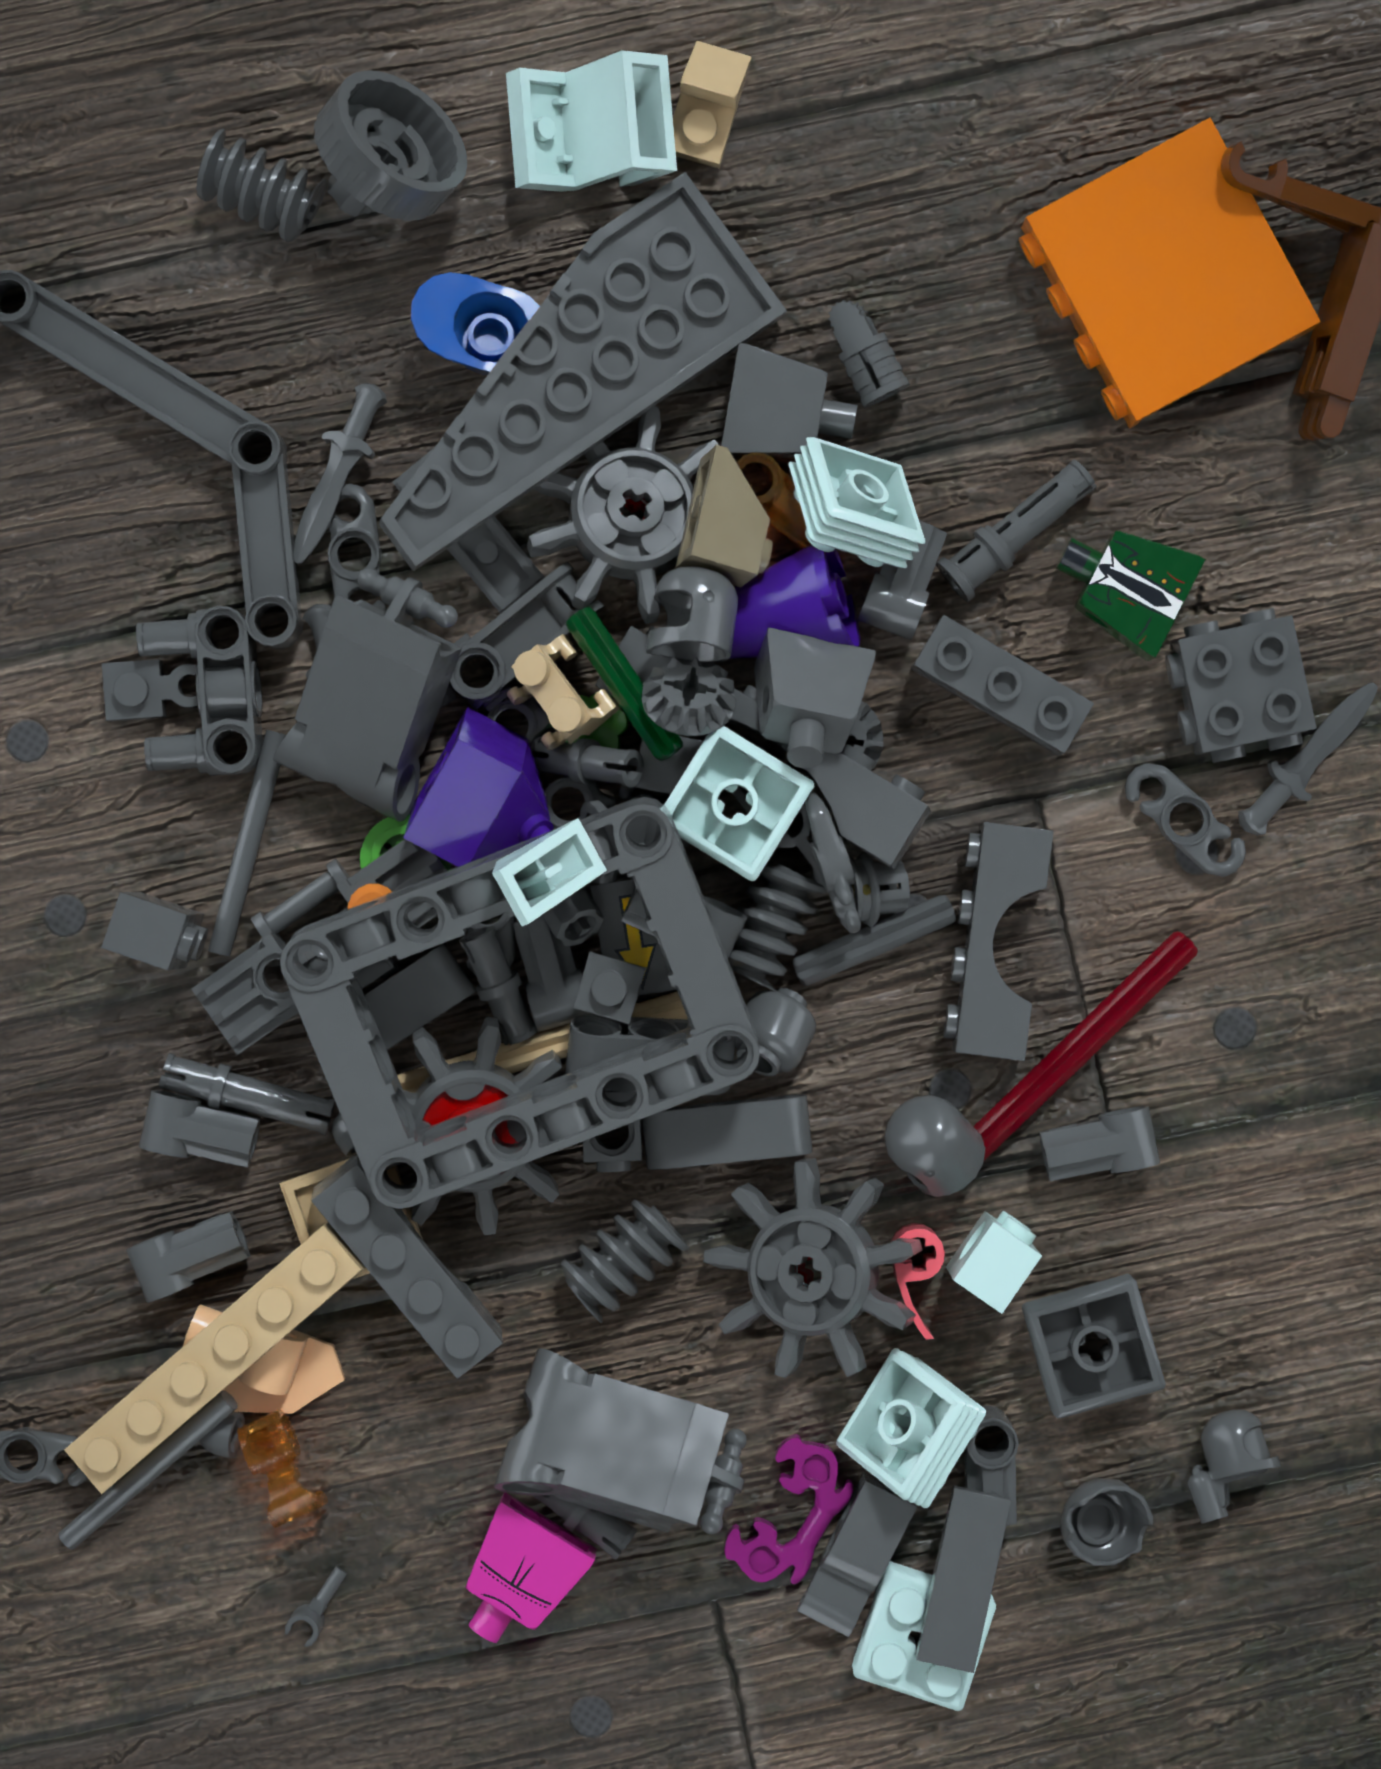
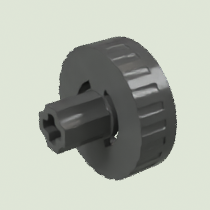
M372 70L353 73L342 82L316 116L317 120L314 123L315 143L322 160L332 174L328 180L327 193L335 199L340 210L351 216L357 217L362 213L370 214L374 210L387 217L404 221L425 219L437 211L466 174V149L451 119L427 94L397 76Z

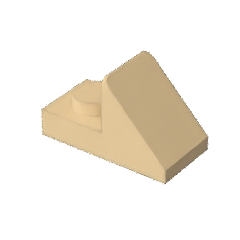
M696 41L681 78V93L673 117L677 157L720 169L752 60L751 56Z

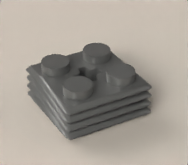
M1125 1274L1029 1301L1022 1305L1023 1315L1049 1406L1056 1418H1064L1165 1388L1166 1383L1136 1280L1131 1275ZM1091 1332H1095L1100 1339H1108V1344L1100 1347L1101 1357L1094 1360L1090 1358L1087 1352L1078 1351V1347L1086 1343L1085 1335Z

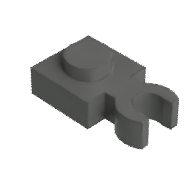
M160 659L102 663L106 721L167 718L166 701L172 700L185 708H198L197 696L187 697L182 691L184 679L189 676H196L197 665L184 664L175 668L170 675H164L163 661Z

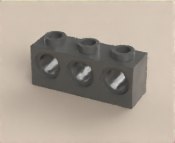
M945 615L938 621L911 667V670L1057 756L1065 754L1094 705L1092 701Z

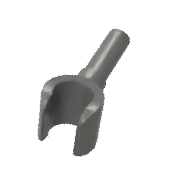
M335 1566L316 1597H313L309 1604H303L294 1610L285 1626V1634L289 1633L296 1621L304 1620L313 1629L304 1647L311 1646L317 1640L325 1625L323 1613L328 1607L327 1604L348 1573Z

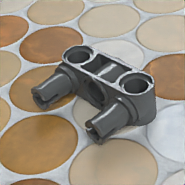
M216 606L197 610L196 613H189L187 619L137 623V648L141 657L190 653L192 659H197L196 692L202 728H197L196 734L145 738L144 754L147 770L198 768L201 774L208 773L209 776L241 775L249 773L257 767L263 744L261 724L262 685L257 663L256 641L247 631L245 615L231 607ZM223 619H234L239 627V638L230 648L218 649L212 639L213 628ZM238 732L246 739L247 753L240 762L230 765L221 757L220 744L228 734Z

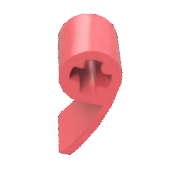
M911 1223L902 1226L896 1231L891 1242L899 1238L913 1239L919 1237L922 1238L925 1247L932 1245V1253L924 1254L922 1258L923 1264L912 1265L910 1258L902 1263L892 1265L905 1305L916 1314L913 1321L926 1340L934 1339L914 1307L905 1282L922 1281L933 1277L940 1271L944 1263L945 1251L941 1240L932 1228L924 1224Z

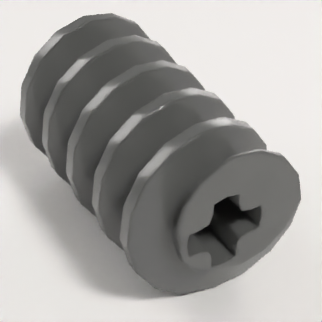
M224 128L218 130L211 138L200 163L196 186L197 196L205 202L217 196L218 207L225 212L233 210L238 205V216L243 221H252L259 215V227L262 230L270 232L279 226L280 238L286 242L294 241L308 227L317 214L327 190V180L323 178L311 191L306 188L308 170L302 168L292 180L286 178L288 164L286 159L281 158L269 170L265 168L266 149L261 147L249 160L244 157L246 139L240 137L230 149L224 147L226 130Z
M779 863L777 867L765 866L760 873V877L768 884L766 888L748 886L746 893L757 906L756 908L738 906L737 910L747 917L745 923L747 926L745 929H742L735 944L736 948L732 950L728 959L732 970L773 991H776V989L768 982L765 976H784L787 971L778 961L776 955L794 956L797 948L786 937L787 933L805 935L808 929L797 918V913L816 914L818 907L807 897L808 892L826 894L822 885Z
M634 1199L631 1202L636 1217L633 1223L618 1214L613 1217L619 1235L613 1237L599 1229L596 1232L601 1248L599 1252H595L581 1244L578 1247L583 1261V1265L580 1268L565 1259L560 1262L566 1283L581 1303L600 1323H603V1318L598 1307L599 1304L611 1311H617L620 1308L616 1289L629 1296H635L638 1293L633 1277L634 1274L647 1281H652L656 1278L651 1263L652 1259L665 1266H670L673 1263L668 1247L669 1244L682 1251L690 1249L678 1231L654 1205L648 1207Z

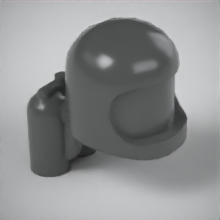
M1235 1409L1224 1411L1213 1416L1204 1425L1201 1434V1444L1208 1470H1205L1201 1465H1195L1192 1475L1188 1480V1487L1201 1524L1229 1516L1226 1506L1230 1504V1482L1266 1472L1269 1468L1282 1467L1278 1456L1270 1458V1453L1260 1427L1262 1423L1251 1412Z

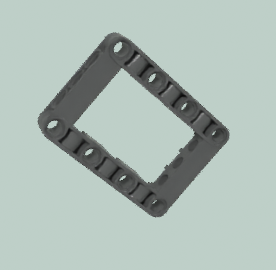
M647 797L632 799L580 819V822L607 869L600 876L619 870L620 874L627 872L628 877H632L646 913V923L650 933L654 932L668 969L669 981L671 986L676 988L687 1015L689 1027L419 1130L356 973L366 966L396 955L398 960L463 936L467 929L473 925L503 913H508L509 918L515 916L492 874L495 864L499 859L552 831L306 925L294 933L282 950L280 959L282 974L371 1190L378 1201L387 1207L395 1209L415 1206L740 1082L750 1076L755 1070L760 1056L756 1029L672 815L666 806L658 800ZM643 815L656 820L661 829V833L655 841L644 845L633 841L627 833L629 822L635 817ZM415 902L429 903L438 913V924L429 929L417 928L408 919V906ZM311 944L323 949L328 959L327 967L320 971H311L305 968L299 961V948L303 945ZM723 1036H737L744 1041L747 1047L741 1057L728 1061L716 1055L713 1047L717 1040ZM614 1078H624L633 1083L637 1092L633 1098L626 1102H616L607 1097L603 1087ZM505 1120L517 1121L524 1127L527 1136L519 1143H505L496 1135L495 1127ZM395 1162L407 1163L415 1170L417 1179L408 1185L396 1184L387 1175L386 1167Z

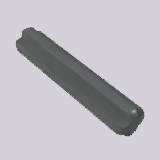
M946 895L936 896L908 908L904 912H899L880 920L873 927H864L857 933H850L793 959L794 970L800 983L803 986H809L953 924L956 921L954 909Z

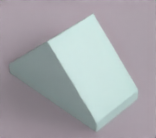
M579 818L499 859L495 864L492 874L520 925L524 926L606 872L607 869Z

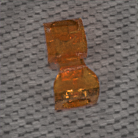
M276 1410L238 1428L239 1443L253 1475L266 1474L269 1480L267 1486L270 1502L267 1516L274 1528L315 1511L328 1503L327 1496L323 1491L312 1492L303 1487L298 1481L301 1474L298 1468H296L294 1461L297 1459V1456L301 1455L300 1445L295 1431L283 1410Z

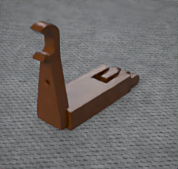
M1239 141L1229 146L1222 156L1221 172L1228 184L1344 233L1318 313L1321 322L1312 331L1292 393L1307 399L1298 428L1300 436L1307 441L1333 438L1341 433L1350 403L1354 402L1381 319V208L1288 177L1286 158L1268 166L1269 174L1266 180L1245 173L1240 167V158L1246 151L1242 141Z

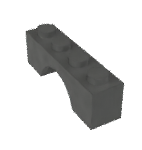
M982 822L980 823L979 834L969 832L965 867L974 868L972 891L962 890L958 911V924L967 925L965 948H954L951 967V981L960 982L958 1005H947L944 1023V1038L953 1039L952 1050L956 1053L1025 1061L1032 1003L1013 992L1001 978L994 961L993 938L997 924L1009 906L1029 893L1047 888L1054 830Z
M357 1154L313 1188L312 1203L457 1379L503 1344L502 1327L469 1286L456 1278L435 1256L414 1229L402 1209L387 1207L377 1200L371 1190Z

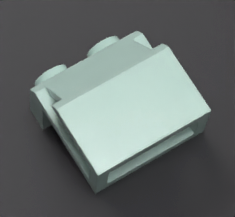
M621 50L568 72L517 68L506 73L515 188L559 192L576 191L619 176L620 187L635 186L677 171L667 55Z

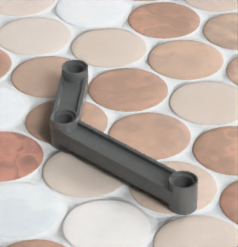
M1 270V324L232 465L247 631L255 641L271 649L281 650L291 647L299 640L303 632L304 620L301 614L297 563L294 562L293 549L295 542L287 469L288 457L287 446L283 438L268 424L193 380L21 273L13 270ZM13 288H24L26 292L24 306L13 314H5L2 310L3 296ZM257 436L270 438L272 442L270 457L261 464L247 463L245 459L247 443ZM283 607L289 618L285 632L280 636L266 637L261 628L263 614L270 608Z

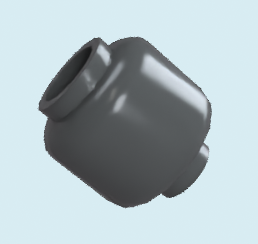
M779 988L777 991L764 990L756 992L746 1004L757 1032L760 1051L758 1065L753 1072L764 1076H775L778 1073L790 1072L799 1065L816 1033V1021L807 1009L806 1000L793 990ZM736 1036L735 1048L737 1049V1058H739L746 1051L747 1046L743 1040Z

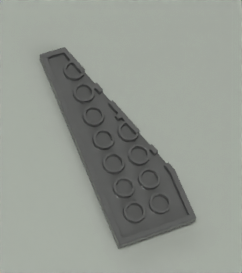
M686 172L593 233L579 255L551 289L550 294L478 387L471 400L446 430L444 436L427 459L419 466L381 517L379 525L413 572L738 349L739 342L747 343L783 318L787 310Z

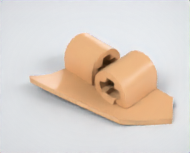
M200 1304L190 1323L183 1346L223 1312ZM293 1329L222 1391L231 1394L237 1402L238 1407L235 1412L293 1414L343 1382L345 1376L334 1344Z

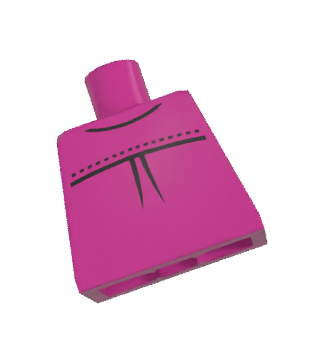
M504 1492L465 1587L469 1592L483 1600L469 1622V1627L475 1633L493 1643L499 1641L512 1618L527 1628L535 1630L590 1569L595 1561L597 1549Z

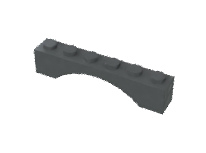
M631 626L618 647L644 683L649 680L653 667L666 668L672 658L646 653L648 634L655 627L650 626L647 633L644 634ZM678 660L683 665H690L692 663L686 660ZM700 662L701 666L704 668H709L717 665L715 663ZM720 667L722 677L726 678L729 673ZM599 677L595 686L600 690L605 689L609 695L613 696L601 677ZM748 685L743 693L734 688L736 698L735 710L727 723L743 727L762 736L760 734L756 688ZM685 687L682 696L685 699L684 706H689L690 700H694L697 690L694 687ZM772 741L788 753V744ZM846 744L841 753L823 752V760L820 765L805 769L815 779L829 803L841 836L846 841L895 870L931 812L929 806L921 802L926 792L897 774L890 783L873 773L871 770L876 762Z

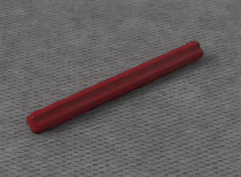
M1180 931L1173 932L973 1126L980 1133L984 1142V1161L1197 955V947L1184 933Z

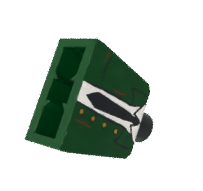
M1115 531L1110 535L1102 552L1071 538L1056 569L1085 583L1074 606L1079 612L1138 656L1150 661L1156 658L1206 559L1177 548L1125 532Z

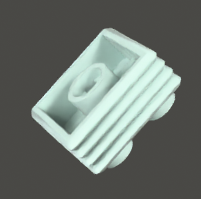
M807 437L808 446H800L802 454L794 455L796 462H789V468L795 485L794 496L801 506L806 523L805 535L808 541L814 547L824 552H832L838 549L855 554L862 561L874 567L888 564L898 568H907L905 560H913L912 552H919L918 544H925L926 542L902 466L815 437Z
M723 726L712 733H708L664 805L672 815L680 838L746 879L755 881L812 791L814 782ZM738 786L745 788L748 791L745 801L748 805L752 806L751 811L746 816L737 812L732 819L725 817L722 814L725 804L718 799L720 793L723 790L733 793L737 790Z
M894 1348L842 1430L836 1444L900 1498L908 1500L910 1503H915L918 1506L921 1505L923 1508H928L939 1490L946 1483L948 1475L967 1444L976 1434L980 1423L986 1415V1410L918 1357Z
M890 1561L878 1583L852 1663L853 1674L858 1679L955 1711H961L964 1707L996 1610L993 1596L991 1595L974 1673L918 1661L915 1657L917 1651L915 1640L909 1634L911 1630L921 1632L933 1575Z

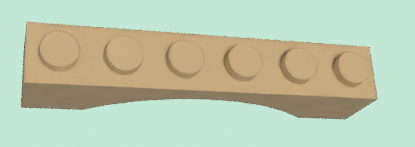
M330 1223L324 1224L64 1449L65 1452L101 1494L104 1493L366 1267Z

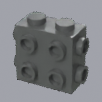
M1274 608L1240 615L1242 626L1219 630L1218 620L1184 627L1185 638L1171 643L1173 654L1165 656L1167 675L1172 689L1181 688L1185 710L1177 712L1179 730L1184 745L1193 744L1195 755L1210 752L1212 763L1247 756L1245 744L1267 740L1269 751L1303 744L1301 732L1317 729L1292 615L1276 618Z

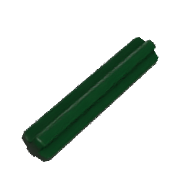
M590 607L577 611L566 621V627L653 756L659 761L672 757L683 747V741L678 734L659 727L648 717L642 704L643 682L595 611Z

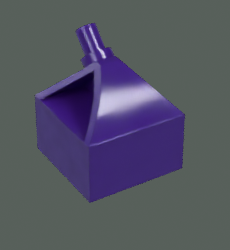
M469 707L466 708L412 807L403 837L457 867L554 830V826L550 822L545 794L529 740Z

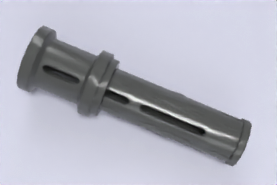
M1073 459L1055 477L1036 490L993 527L986 525L985 527L980 526L973 532L975 539L950 559L942 557L936 562L938 570L952 589L964 601L969 602L975 597L974 590L999 569L1006 572L1013 566L1012 562L1016 560L1014 554L1022 549L1025 544L1066 513L1075 503L1095 490L1097 485L1094 484V479L1081 463Z

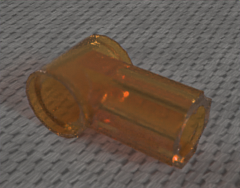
M753 452L744 455L736 462L741 471L748 467H758L768 475L770 481L768 492L756 497L770 518L769 525L799 549L811 545L805 535L807 527L801 506L794 496L795 485L793 478L781 470L779 464L772 457L764 453Z

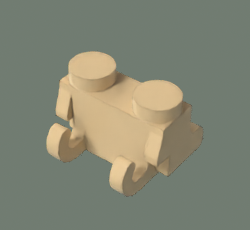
M565 634L558 636L547 645L537 644L530 651L523 652L511 666L515 677L523 684L521 688L518 689L515 686L507 692L511 702L514 705H519L534 696L548 715L550 724L557 730L554 733L547 732L541 737V742L547 750H553L566 741L572 744L581 735H590L621 708L605 689H601L593 696L599 706L594 709L587 707L554 663L561 655L565 661H569L577 655V651L572 646L573 643Z

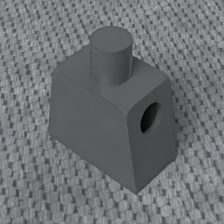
M739 342L721 446L727 447L735 460H795V454H802L800 446H808L807 437L817 438L818 434L852 439L858 405L824 399L827 372Z
M768 627L754 666L760 734L767 740L788 744L787 758L791 764L800 768H813L820 765L823 760V752L832 754L842 752L855 722L875 660L876 651L847 644H836L811 636Z

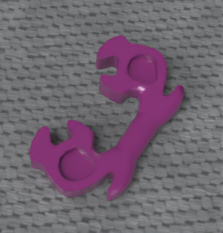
M794 1434L781 1442L775 1452V1459L778 1463L788 1459L794 1460L793 1473H781L779 1475V1482L785 1489L798 1495L809 1488L815 1491L814 1506L797 1535L785 1544H780L776 1540L777 1528L766 1519L755 1517L753 1526L758 1531L755 1535L747 1540H743L740 1534V1527L735 1524L729 1529L725 1539L724 1551L726 1559L737 1562L742 1571L755 1582L763 1583L770 1581L791 1565H794V1568L790 1574V1582L792 1584L800 1582L809 1571L815 1547L831 1520L847 1506L852 1497L853 1482L849 1478L845 1480L839 1489L835 1490L838 1463L832 1448L825 1444L804 1441L798 1434Z

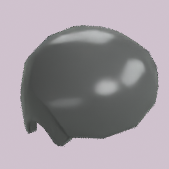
M1095 1478L1082 1483L1067 1499L1061 1517V1534L1073 1555L1092 1566H1115L1132 1554L1142 1550V1540L1148 1526H1152L1154 1522L1153 1515L1145 1497L1122 1481Z

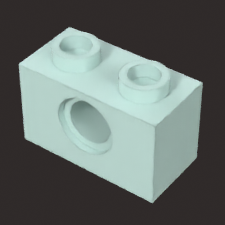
M984 1211L946 1268L956 1283L1002 1314L1042 1255L1032 1244L1037 1236L1031 1232V1229L1005 1211H1002L997 1219Z

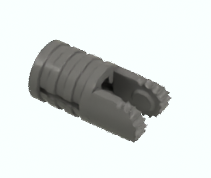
M842 300L841 303L836 302L835 306H831L832 310L828 312L830 314L828 320L831 321L830 326L834 327L833 333L843 351L839 354V358L846 367V373L852 380L856 393L861 398L860 401L863 408L880 403L910 386L907 377L902 372L903 369L900 363L895 358L896 354L893 348L888 343L885 332L878 333L871 317L867 316L868 311L864 310V306H860L857 302L853 304L852 301L846 302L845 300Z

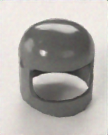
M686 566L666 573L656 587L654 599L666 610L667 626L650 630L646 653L693 662L697 657L701 663L728 660L732 652L738 608V596L735 587L727 577L708 568Z
M933 1095L916 1096L901 1104L893 1112L886 1124L884 1138L889 1157L900 1170L907 1172L908 1178L923 1194L939 1197L958 1192L976 1178L983 1165L985 1146L982 1136L960 1111L946 1099Z

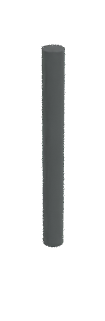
M266 730L209 944V952L229 957L231 955L281 764L274 762L273 757L280 743L285 738V734Z
M221 1391L64 1527L59 1532L61 1542L67 1548L74 1550L235 1411L238 1406L232 1395L226 1391Z

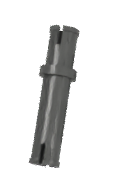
M172 1053L168 1054L163 1070L181 1074L185 1077L165 1072L164 1075H161L159 1089H168L208 1100V1107L219 1110L221 1105L320 1132L321 1135H326L331 1121V1118L328 1117L333 1113L335 1106L334 1099H325L231 1072L232 1066L221 1063L216 1068L175 1056ZM309 1111L314 1112V1113H318V1114H321V1115H324V1116H328V1117H323V1116H320V1115H316V1114L310 1113Z

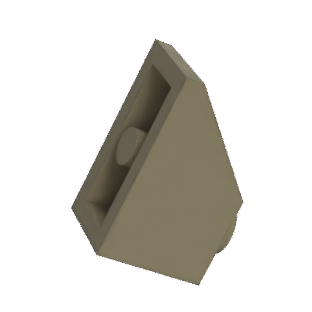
M716 444L700 459L675 568L686 566L708 568L727 577L732 585L742 587L758 575V573L762 574L765 571L770 560L773 543L772 540L766 539L770 518L727 447Z

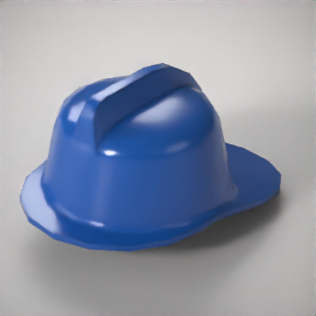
M448 272L431 277L419 287L411 302V322L416 336L429 351L446 360L465 365L469 370L478 374L488 375L540 306L529 295L516 289L501 286L471 275Z

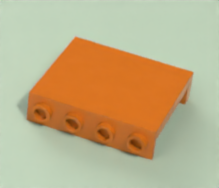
M1211 117L1028 215L1021 227L1025 235L1019 237V243L1027 260L1034 269L1042 266L1052 284V286L1046 288V292L1055 312L1061 319L1069 316L1079 334V337L1073 341L1082 362L1089 370L1094 367L1097 368L1107 386L1101 390V395L1109 412L1116 421L1124 418L1129 429L1136 426L1142 419L1289 340L1292 342L1305 335L1321 322L1253 195L1231 186L1224 179L1221 172V160L1227 147Z

